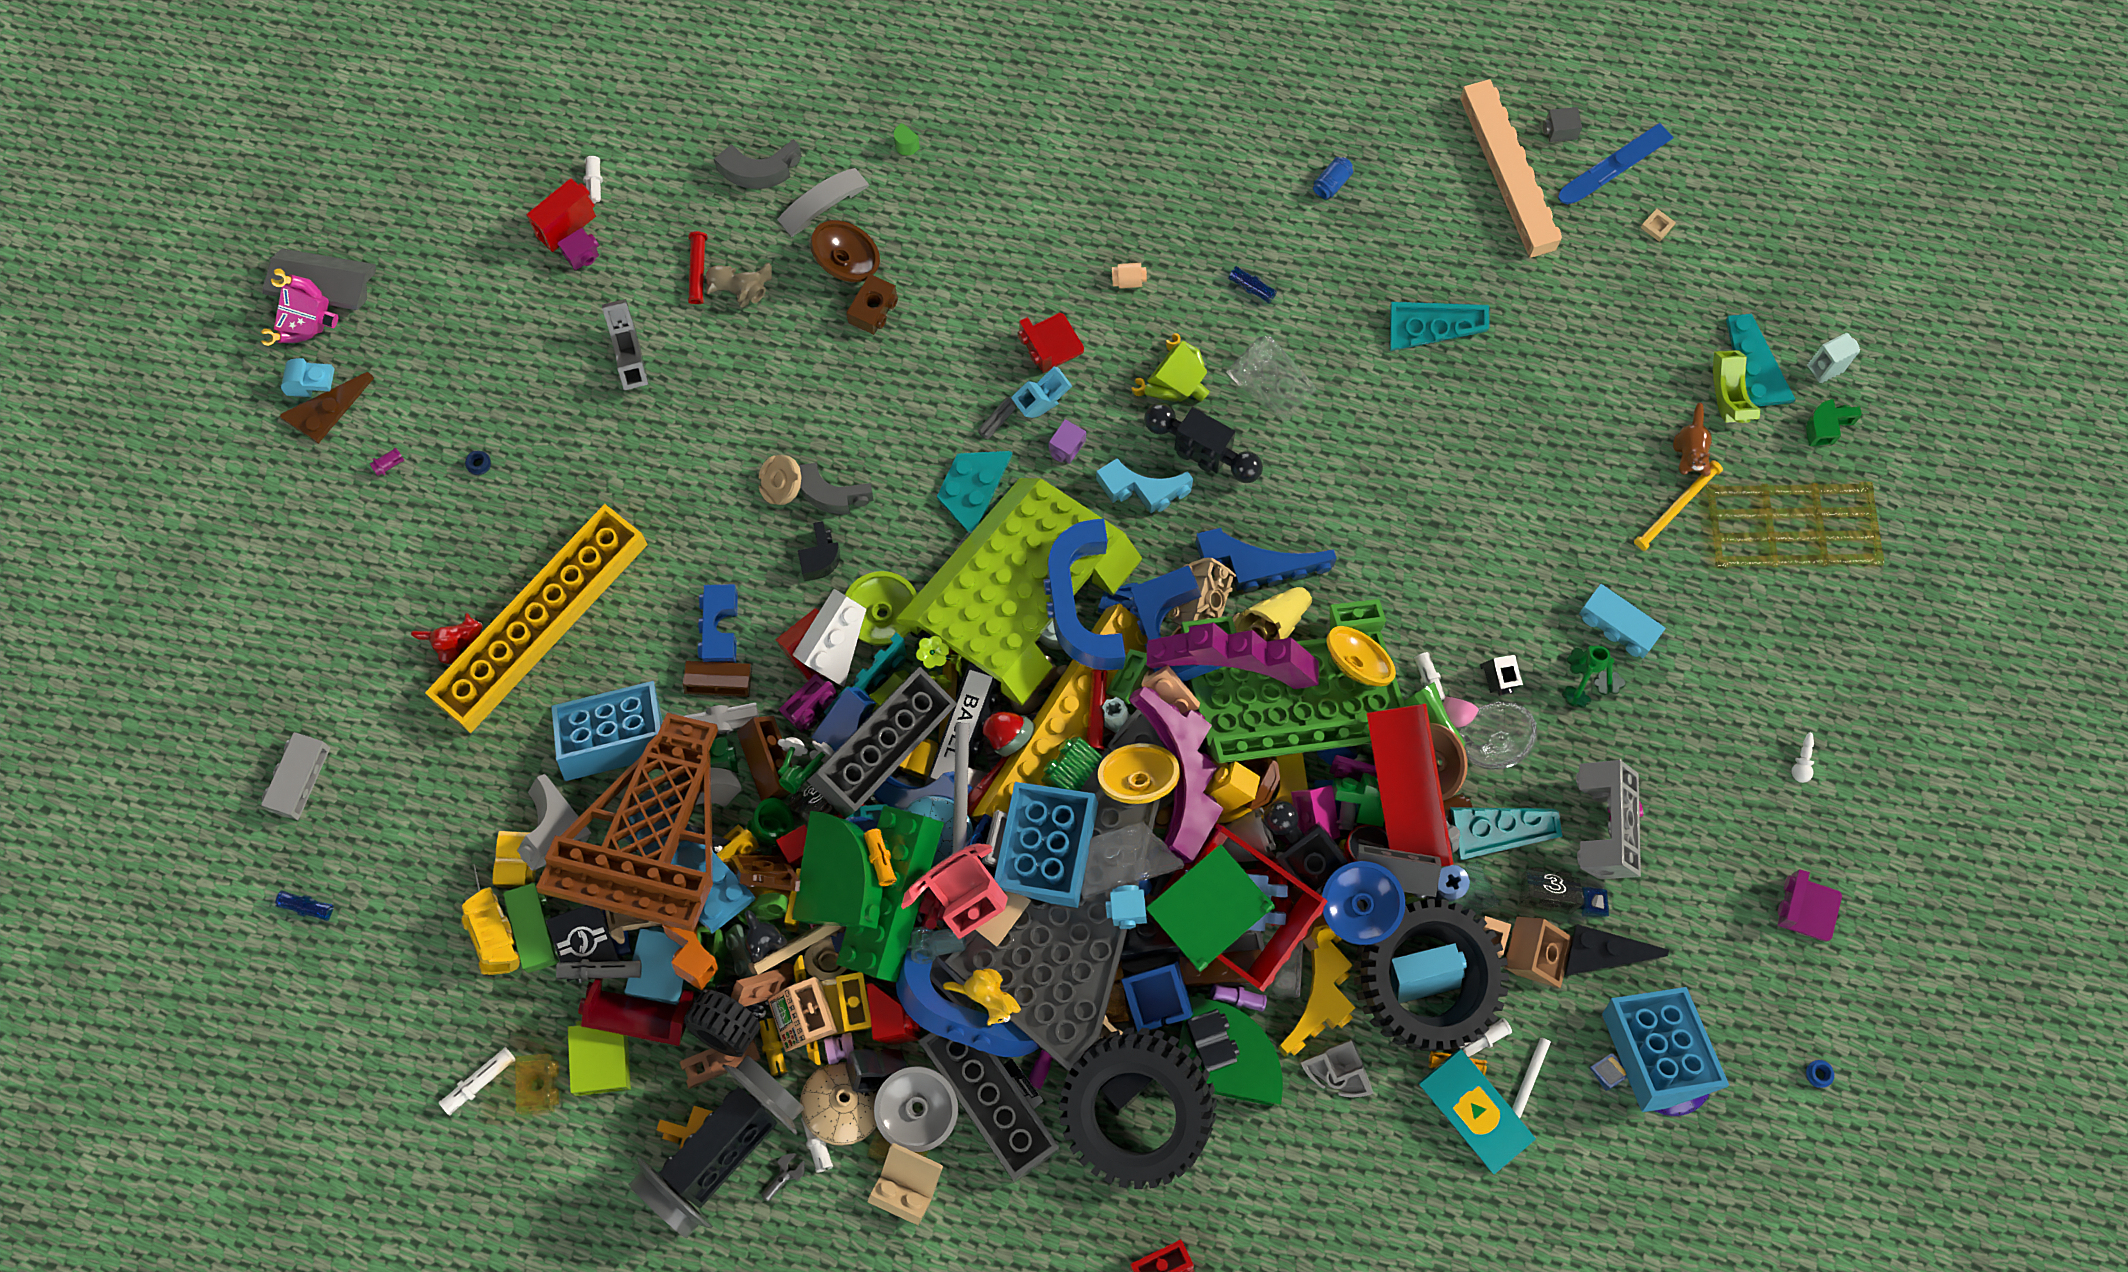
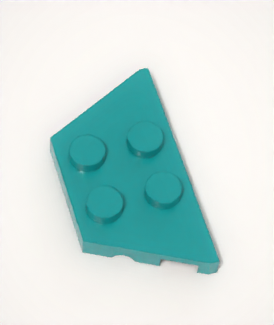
M1011 451L959 453L956 455L939 490L937 499L949 510L951 515L965 528L969 535L981 523L1011 460Z

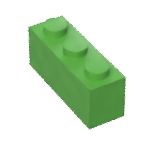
M535 882L503 892L522 969L527 973L555 965L559 962L558 954L546 920L552 917L551 914L546 913L545 905L549 904L548 897L545 894L538 893Z

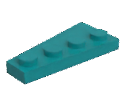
M1753 315L1727 316L1726 323L1732 350H1739L1747 357L1745 383L1750 401L1756 406L1794 403L1796 399Z
M897 632L890 638L894 643L886 651L880 649L874 656L875 660L872 663V667L870 669H862L853 682V687H859L865 694L869 695L868 692L874 686L879 687L886 681L888 677L886 674L893 668L896 670L906 661L905 656L907 655L904 639ZM846 688L823 712L825 717L828 715V713L833 708L838 699L841 697Z
M1450 807L1452 823L1460 831L1459 848L1457 850L1460 860L1562 837L1559 811L1556 809Z

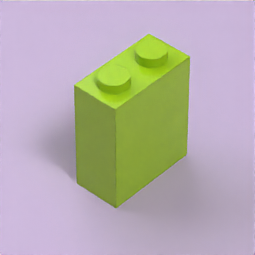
M577 1021L576 1026H569L568 1046L571 1094L582 1096L631 1090L628 1036L581 1027L582 1021Z

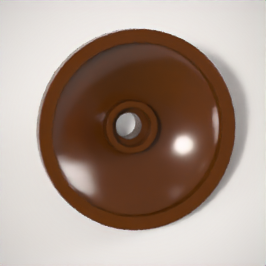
M830 220L818 225L811 235L810 248L815 260L822 269L833 277L848 282H862L867 279L869 274L874 275L880 264L878 248L871 237L859 227L845 221Z

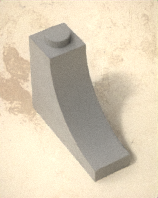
M546 774L536 777L528 791L537 809L538 826L534 831L525 836L517 850L522 860L529 865L532 871L547 864L545 856L555 835L561 836L579 818ZM585 826L573 840L586 843L591 832Z

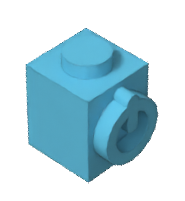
M1124 885L1112 889V892H1110L1111 901H1106L1107 918L1113 919L1114 926H1119L1120 929H1131L1136 927V924L1147 923L1143 889L1139 890V887L1136 885Z

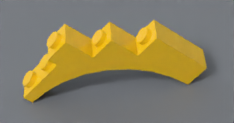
M1329 926L1318 933L1319 948L1311 950L1312 982L1310 996L1303 1016L1294 1031L1278 1048L1285 1057L1290 1052L1293 1056L1299 1053L1306 1046L1303 1041L1310 1034L1315 1038L1326 1028L1323 1024L1324 1022L1333 1030L1337 1025L1342 1029L1353 1019L1350 1013L1355 1007L1334 985L1336 982L1340 986L1351 976L1348 971L1353 965L1332 943L1334 941L1338 944L1342 938L1337 936Z

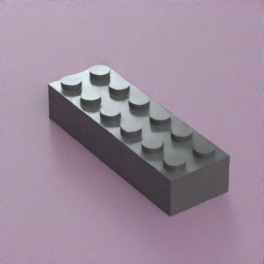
M921 667L917 668L807 781L846 819L857 811L957 703Z
M932 1032L919 1041L920 1046L934 1067L953 1087L958 1102L1013 1183L1059 1151L1060 1147L996 1055L951 1041Z

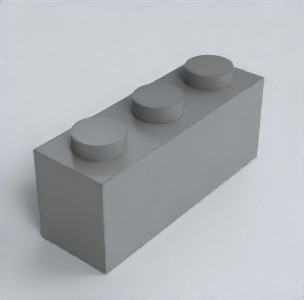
M294 732L291 739H288L284 746V755L281 762L274 768L273 780L270 786L263 792L261 806L270 812L299 820L330 747L323 741Z

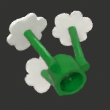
M789 737L785 740L779 739L778 744L784 751L788 752L783 766L778 771V774L782 776L779 780L780 785L788 792L796 793L834 753L831 745L825 742L820 744L813 741L812 744L816 750L810 752L812 762L803 770L797 765L789 767L793 755L802 756V754H807L808 750L802 741L794 737Z

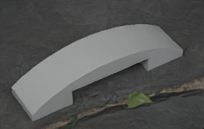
M856 168L840 172L822 181L799 197L777 220L787 233L793 237L810 226L812 219L847 196L852 198L869 187V184Z

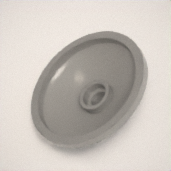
M907 1067L892 1074L881 1085L874 1104L875 1121L880 1133L890 1144L895 1143L913 1152L927 1151L940 1145L952 1132L958 1116L957 1097L951 1084L940 1073L926 1067ZM920 1102L923 1110L916 1112L913 1109V1104Z

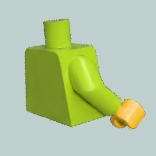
M1174 333L1172 334V339L1175 342L1166 340V348L1169 350V353L1147 380L1149 384L1145 385L1142 378H1137L1135 383L1141 385V388L1131 387V390L1136 396L1145 394L1146 396L1173 402H1181L1192 395L1199 402H1202L1210 391L1200 383L1207 374L1200 350L1185 341H1181L1180 335Z

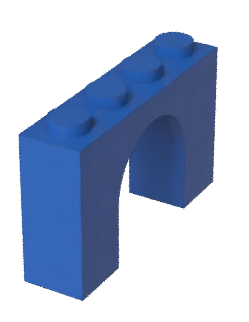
M1187 565L1131 587L1133 597L1129 599L1134 612H1139L1141 620H1138L1137 623L1142 635H1147L1148 640L1161 638V623L1169 611L1177 606L1198 599L1202 595L1190 566ZM1178 665L1169 667L1182 682H1185L1224 666ZM1163 667L1153 668L1154 673Z

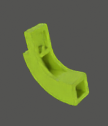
M1739 350L1714 351L1713 381L1718 410L1726 423H1748L1750 419H1760V409L1750 401L1746 390L1745 370L1747 357Z

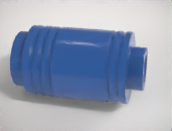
M1335 157L1314 181V192L1325 200L1332 198L1353 174L1352 163L1345 157Z

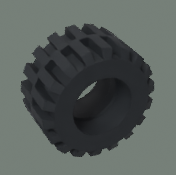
M702 990L684 1017L686 1027L696 1038L712 1049L733 1057L743 1056L761 1027L756 1017L745 1006L733 998L713 990Z

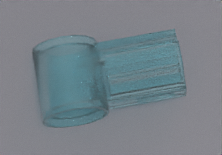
M919 927L911 933V959L918 964L931 963L937 955L965 951L967 949L965 936L958 939L951 928L934 931L927 927Z

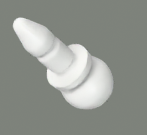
M1811 732L1806 735L1803 741L1801 758H1795L1797 763L1792 768L1793 778L1801 783L1808 782L1813 777V768L1811 766L1814 764V761H1811L1810 758L1814 739Z

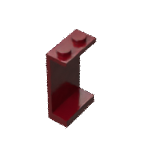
M596 978L594 982H589L586 998L581 999L578 1014L582 1015L581 1027L676 1046L680 1045L686 1029L684 1017L693 1005L695 991L684 989L678 1006L602 991L603 978Z

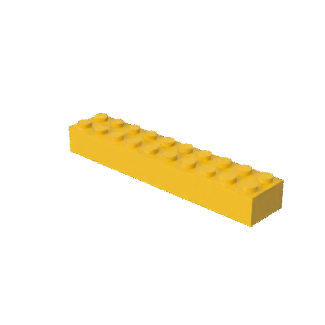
M604 504L436 680L425 694L469 733H472L648 545L643 534Z
M1120 603L1106 608L1091 632L1100 635L1122 633L1125 657L1130 649L1147 653L1145 644L1148 638L1147 635H1142L1137 621L1140 619ZM1073 659L1032 721L1035 724V731L1025 745L1010 755L971 815V818L983 827L988 822L987 830L991 826L995 811L1009 812L1015 782L1046 786L1041 781L1045 775L1043 769L1050 760H1056L1061 753L1058 751L1059 746L1067 738L1081 737L1087 742L1091 670L1094 668L1085 666ZM1107 670L1106 691L1118 670ZM1106 694V700H1111L1110 697Z

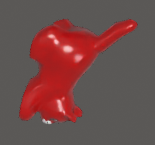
M466 613L463 623L459 625L440 627L433 631H412L411 636L418 640H429L432 648L438 654L439 661L445 664H453L460 656V651L463 648L469 647L480 635L483 626L482 623L471 618Z

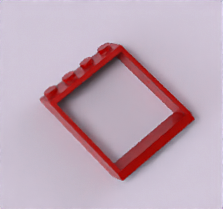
M1216 822L1195 860L1187 864H1180L1157 898L1183 877L1185 870H1191L1217 846L1222 845L1227 838L1302 890L1304 893L1286 917L1285 925H1280L1247 973L1222 954L1216 957L1263 992L1274 981L1275 975L1281 966L1289 960L1291 952L1298 942L1306 936L1308 928L1313 921L1322 914L1324 906L1328 901Z

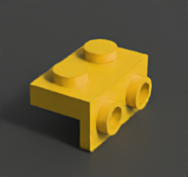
M738 824L723 837L731 842L727 846H722L723 849L716 855L732 870V855L747 854L755 851L760 846L748 829L744 830Z

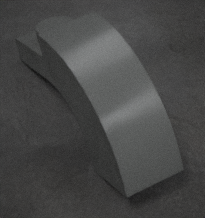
M817 463L798 465L801 472L799 491L809 503L820 510L833 514H850L849 504L865 506L870 501H874L871 483L846 487L833 486L820 476Z
M711 768V803L726 807L741 791V785L735 772L722 768ZM680 775L673 779V782L678 786L690 779L688 776ZM668 783L662 789L663 792L671 789L672 786L670 785V783ZM688 790L680 793L683 800L685 799ZM703 792L700 794L696 805L704 803ZM677 796L666 800L671 807L680 803Z

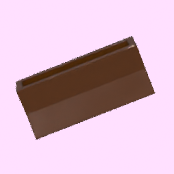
M686 661L683 679L684 694L749 697L752 666L745 663Z

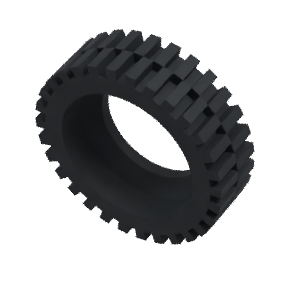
M1427 899L1405 905L1403 919L1391 936L1381 942L1361 946L1357 949L1356 955L1361 956L1362 959L1361 961L1354 962L1353 970H1361V976L1354 977V985H1362L1363 991L1356 993L1357 999H1365L1367 1005L1361 1009L1365 1015L1373 1014L1374 1018L1369 1022L1374 1027L1382 1026L1383 1029L1380 1033L1384 1037H1394L1392 1042L1397 1045L1407 1044L1406 1048L1412 1050L1420 1049V1051H1436L1465 1046L1464 1043H1471L1477 1040L1478 1037L1476 1035L1485 1034L1489 1030L1486 1024H1494L1498 1016L1493 1014V1012L1503 1010L1505 1003L1498 1001V997L1507 996L1508 988L1501 987V982L1509 981V973H1501L1500 967L1508 965L1507 958L1499 959L1497 952L1504 950L1501 943H1492L1491 939L1497 935L1493 929L1483 930L1487 924L1483 918L1474 920L1473 917L1476 912L1471 909L1461 911L1463 905L1459 903L1449 904V900L1441 899L1434 901V899ZM1415 936H1430L1444 942L1446 945L1455 943L1458 952H1463L1467 967L1464 968L1465 977L1462 981L1460 995L1449 1010L1436 1017H1421L1407 1011L1396 1000L1391 988L1389 964L1392 955L1404 941Z
M1126 1028L1122 1035L1117 1030L1112 1032L1108 1038L1103 1036L1098 1039L1072 1067L1073 1069L1068 1073L1065 1079L1067 1082L1062 1087L1060 1094L1064 1096L1059 1102V1110L1064 1111L1059 1118L1060 1125H1068L1063 1135L1066 1141L1074 1139L1070 1146L1073 1155L1081 1151L1083 1155L1079 1162L1084 1167L1090 1161L1095 1165L1091 1170L1092 1174L1097 1177L1102 1170L1107 1173L1104 1181L1110 1184L1115 1177L1120 1178L1119 1187L1127 1188L1131 1181H1134V1189H1143L1146 1182L1149 1183L1150 1189L1157 1188L1161 1180L1166 1185L1173 1181L1175 1175L1178 1178L1185 1174L1187 1168H1191L1198 1156H1200L1212 1133V1126L1216 1119V1113L1213 1112L1217 1106L1216 1098H1211L1215 1088L1213 1083H1206L1210 1076L1207 1068L1202 1071L1198 1068L1202 1060L1198 1055L1191 1060L1188 1057L1191 1048L1186 1044L1181 1050L1175 1045L1179 1039L1171 1036L1168 1042L1162 1040L1165 1032L1159 1030L1153 1036H1149V1028H1141L1137 1034L1134 1033V1028ZM1122 1073H1140L1155 1079L1167 1090L1175 1107L1176 1122L1171 1137L1162 1146L1148 1152H1136L1118 1145L1103 1132L1096 1121L1094 1105L1100 1087L1110 1078Z

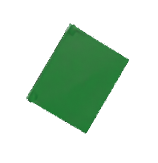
M1220 844L1152 902L1146 910L1195 966V969L1201 972L1265 914L1274 909L1275 906Z

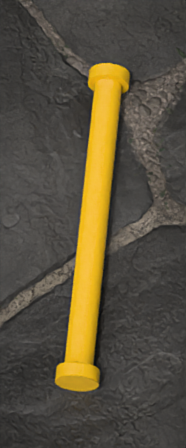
M1712 460L1709 462L1711 474L1707 477L1701 474L1641 537L1638 536L1634 540L1635 545L1642 551H1646L1649 548V543L1715 474L1719 475L1723 471L1722 466L1717 461Z

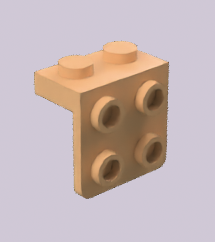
M1169 665L1155 673L1150 668L1144 675L1142 687L1145 686L1155 690L1159 698L1166 703L1176 706L1180 714L1189 710L1196 711L1199 709L1200 702Z

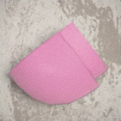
M1445 697L1443 702L1444 709L1455 728L1467 726L1474 720L1479 710L1472 703L1453 697Z

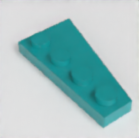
M1391 302L1390 351L1478 334L1489 330V305Z

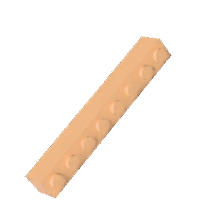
M1490 79L1464 86L1460 100L1529 258L1557 250L1562 238L1560 229L1555 227L1552 220V211L1543 200V191L1540 186H1537L1534 179V170L1531 166H1528L1525 150L1519 145L1516 130L1509 123L1507 109L1501 105L1498 89L1493 87Z

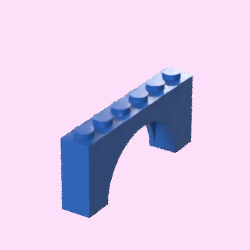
M859 687L846 688L811 738L817 743L822 744L825 742L831 745L835 752L872 714L877 703ZM955 772L943 773L935 782L925 787L906 785L889 776L875 790L873 796L881 804H888L889 807L904 810L911 802L925 796H942L954 801ZM968 784V794H969L970 791H971L973 788Z

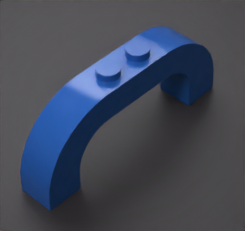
M1104 519L1087 520L1066 529L1052 545L1048 560L1047 579L1043 580L1044 594L1050 597V602H1047L1048 618H1053L1056 638L1063 650L1071 658L1094 669H1124L1125 650L1122 633L1108 635L1092 633L1080 624L1076 615L1070 567L1081 557L1106 554L1108 542Z
M907 950L898 981L896 982V990L904 1010L921 1027L951 1041L959 1042L979 1051H985L997 1056H1024L1040 1047L1012 1022L987 1025L989 1015L942 998L934 990L930 981L933 959Z

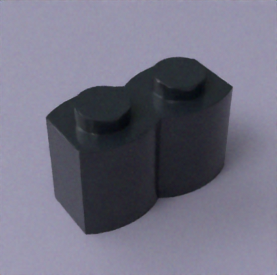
M1215 1009L1185 1021L1196 1055L1202 1060L1200 1064L1202 1070L1207 1068L1208 1072L1211 1073L1237 1062L1236 1056L1240 1055L1235 1040L1230 1041L1226 1030L1230 1029L1224 1013L1220 1014L1219 1010Z
M859 1049L849 1052L845 1067L852 1090L859 1093H869L879 1090L888 1077L901 1069L907 1068V1065L900 1050L883 1049L875 1052L869 1049Z

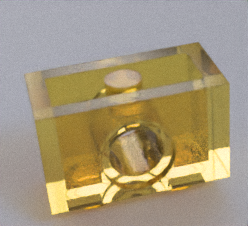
M550 1054L515 1056L516 1113L530 1115L555 1112V1105H559V1090L554 1088V1077L559 1076L558 1061H554V1057ZM542 1077L544 1079L542 1089L533 1091V1082L537 1078Z

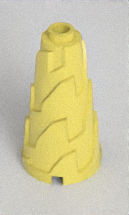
M1296 587L1284 593L1274 595L1267 600L1260 601L1244 610L1236 618L1234 623L1236 632L1253 630L1266 642L1285 639L1295 629L1294 626L1301 620V616L1311 605L1312 597L1305 588Z

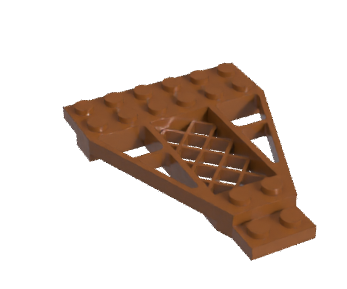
M667 713L658 734L647 744L644 753L561 836L555 835L545 856L546 867L536 886L538 893L693 932L713 885L711 764L709 750L718 732L717 724ZM655 769L663 770L665 773L652 780L648 776V773ZM680 775L689 777L690 780L678 786L672 780ZM669 781L672 788L658 795L655 787ZM629 784L617 813L603 810ZM651 789L654 797L640 803L638 795ZM688 790L686 797L683 800L680 793ZM702 792L704 793L705 805L704 835L685 830ZM677 796L680 803L666 809L663 801ZM659 804L662 811L648 817L645 810ZM641 812L644 820L630 826L628 818ZM678 813L677 818L673 823L670 816ZM593 818L612 822L602 846L573 840ZM667 818L670 826L656 832L652 825ZM649 826L652 834L638 841L634 833ZM631 835L634 843L620 849L617 844L618 841ZM668 836V839L665 845L663 846L660 839ZM686 840L705 845L706 872L671 864L681 841ZM657 841L660 849L645 855L642 848ZM639 850L641 856L633 855L630 853Z

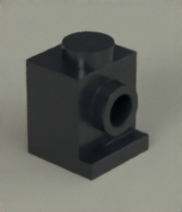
M1515 655L1494 658L1480 664L1481 669L1485 671L1490 693L1498 692L1499 696H1505L1514 693L1513 688L1523 685Z

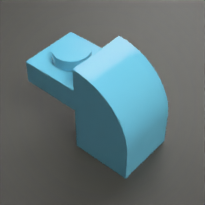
M304 358L288 360L285 364L281 389L286 396L311 397L312 390L330 391L334 367L332 364L307 363Z
M1054 366L1037 383L1028 381L1011 399L1024 416L1035 418L1058 405L1057 400L1072 385L1061 370Z

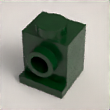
M726 737L714 739L709 750L711 768H722L739 773L736 748L729 746Z

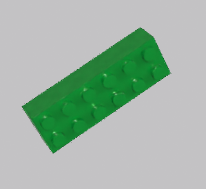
M886 805L883 806L877 829L881 830L885 848L890 851V863L897 880L891 885L882 886V899L877 929L847 927L836 962L837 965L876 978L893 982L898 981L924 891L916 898L914 903L902 909L904 894L921 876L931 869L944 822Z

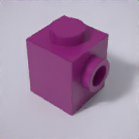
M583 228L558 242L561 253L574 271L582 266L593 264L599 256L597 240L592 234L587 235Z

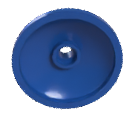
M1367 861L1346 864L1331 875L1323 889L1322 897L1328 901L1323 909L1325 921L1337 936L1347 942L1358 945H1371L1381 942L1395 932L1403 919L1405 895L1402 886L1388 869L1379 864ZM1358 901H1366L1368 907L1365 910L1359 909L1357 906Z

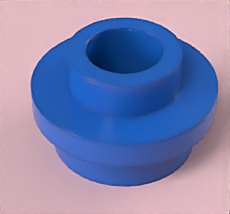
M1815 1060L1807 1066L1806 1077L1814 1087L1825 1088L1833 1082L1834 1070L1826 1061ZM1817 1069L1823 1071V1079L1816 1077L1815 1072Z

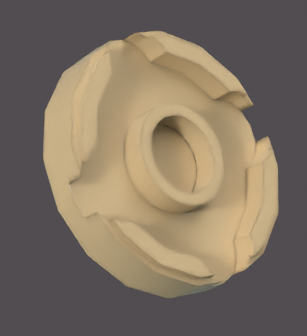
M773 455L763 463L759 472V479H761L759 490L763 498L770 504L785 505L797 496L801 485V472L796 460L786 455Z

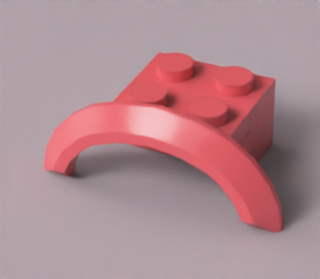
M972 844L944 859L921 876L905 892L901 906L902 909L914 903L916 898L929 886L946 908L943 919L958 939H961L1003 912L1008 897L977 857L983 858L993 851V847L989 844Z

